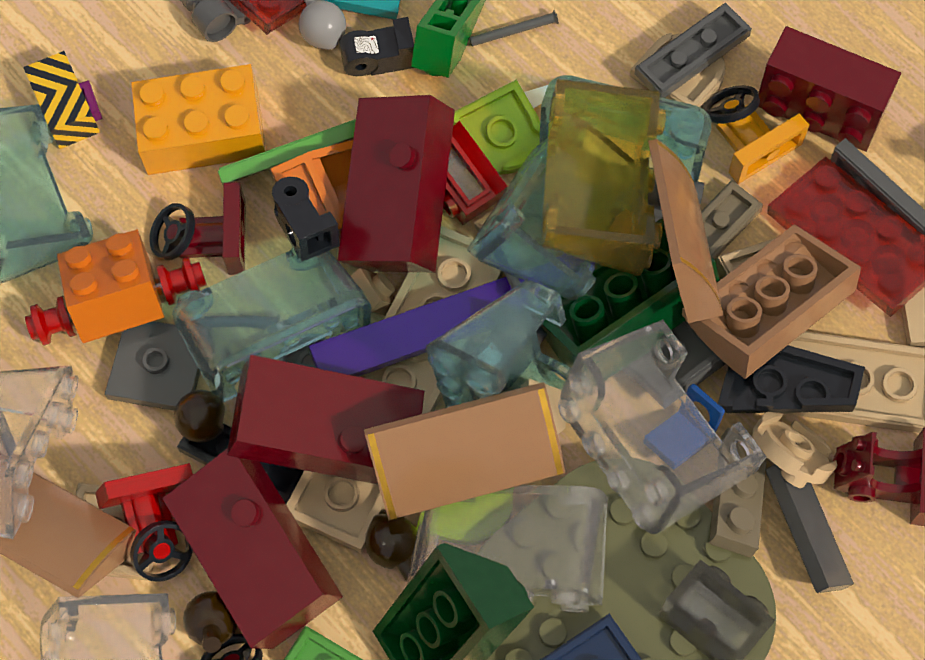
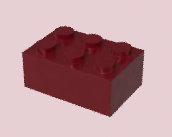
M785 26L766 64L758 93L760 98L758 107L771 116L783 117L788 120L800 113L809 124L808 131L822 133L839 142L846 138L856 148L867 152L902 73Z

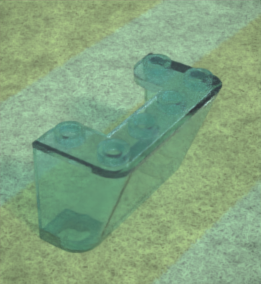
M524 281L426 345L428 362L435 374L436 385L442 394L445 408L519 389L525 381L531 379L564 390L567 415L582 395L578 371L541 353L536 333L545 319L560 327L566 321L560 293L539 283ZM555 373L563 377L565 381L560 379Z

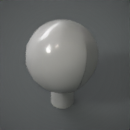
M304 0L306 7L300 15L298 24L303 39L315 48L334 49L341 37L344 36L346 30V19L343 12L338 6L329 1Z

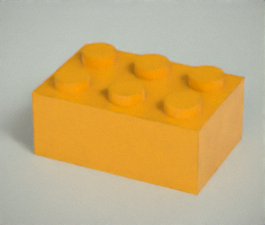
M251 64L131 82L138 153L147 175L238 162L266 151L258 88Z

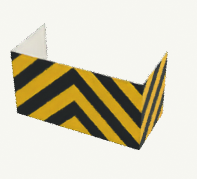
M65 51L23 67L59 149L101 133Z

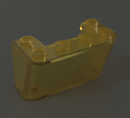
M557 79L549 115L541 234L542 247L636 276H640L644 268H650L653 249H659L662 237V223L655 222L654 205H648V193L653 192L655 184L654 168L649 167V156H651L648 141L657 139V135L663 134L666 120V110L659 109V91Z

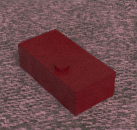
M432 95L358 99L338 253L339 262L371 272H436L455 115L453 108Z
M250 355L240 374L227 455L378 484L364 429L422 414L425 391Z
M227 448L162 499L250 648L274 649L340 600L343 595L259 461L228 456Z

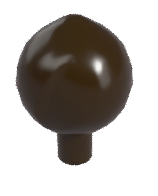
M206 390L192 391L183 396L176 405L174 412L175 426L180 434L190 441L197 443L209 442L224 430L225 405L215 393Z
M387 514L375 515L366 532V551L369 557L381 567L392 569L397 566L406 582L409 583L419 570L412 557L417 553L419 547V535L416 527L405 517L388 520Z
M206 591L198 594L187 604L184 611L183 626L189 638L195 643L202 645L206 652L214 653L218 651L221 644L228 641L237 629L236 622L217 591Z

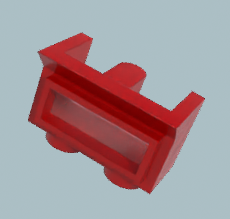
M459 120L453 126L443 209L449 217H457L460 223L464 225L502 200L507 184Z

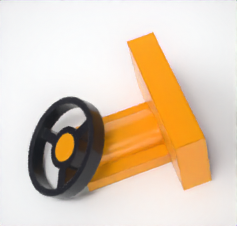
M746 85L732 86L713 94L703 105L706 119L712 123H717L716 128L736 151L733 154L728 173L737 184H740L803 145L809 128V124L799 113L773 130H770L755 112L760 104L758 91ZM745 94L753 96L752 102L745 106ZM735 95L734 98L724 101L719 107L712 108L718 101Z

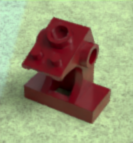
M925 428L921 430L914 440L913 451H893L878 447L877 432L855 436L850 442L836 448L833 461H837V468L833 471L835 473V490L848 493V499L855 502L868 503L875 501V499L911 503L910 525L925 526ZM873 465L895 468L894 484L873 479L875 466Z

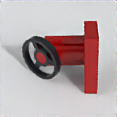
M190 463L107 481L95 492L99 509L121 505L125 523L137 530L131 546L130 558L135 570L147 580L160 582L177 576L186 568L192 557L193 550L186 538L185 552L174 547L179 544L175 529L180 532L182 531L178 524L172 521L171 513L162 499L166 496L165 494H169L193 475ZM143 554L140 561L138 562V555ZM171 557L180 559L175 567L163 573L152 574L143 571L152 562L164 563Z

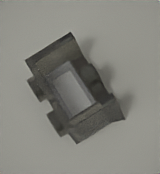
M701 559L669 595L658 614L661 619L711 660H744L775 622V619L769 615L768 609L761 601L750 595L745 596L732 585L731 579L723 570L713 565L708 566Z

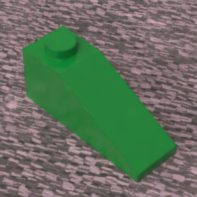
M435 0L417 25L411 67L423 70L431 76L449 78L461 60L486 0Z

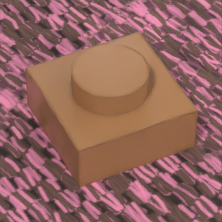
M359 268L348 280L368 311L386 316L395 299L392 295L395 292L394 286L381 272L374 273Z

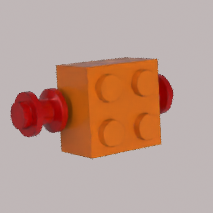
M136 229L126 233H118L110 238L88 245L76 246L68 251L57 254L64 296L57 297L56 307L43 310L38 304L30 306L31 315L25 316V322L32 340L40 339L43 346L51 343L52 334L64 331L69 337L76 336L78 332L82 343H86L165 318L160 300L161 295L165 294L169 306L176 304L177 295L189 291L195 298L202 296L200 287L207 286L200 262L192 264L189 256L182 259L181 268L169 271L163 264L156 266L159 278L155 279L150 259L139 231Z

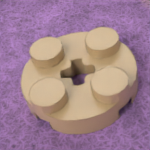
M774 412L764 413L752 430L753 436L748 442L751 450L763 458H769L775 465L781 468L783 478L795 487L803 488L807 482L812 484L825 483L837 468V461L830 463L828 460L832 450L826 442L814 431L797 420H794L791 426L779 421L783 414Z

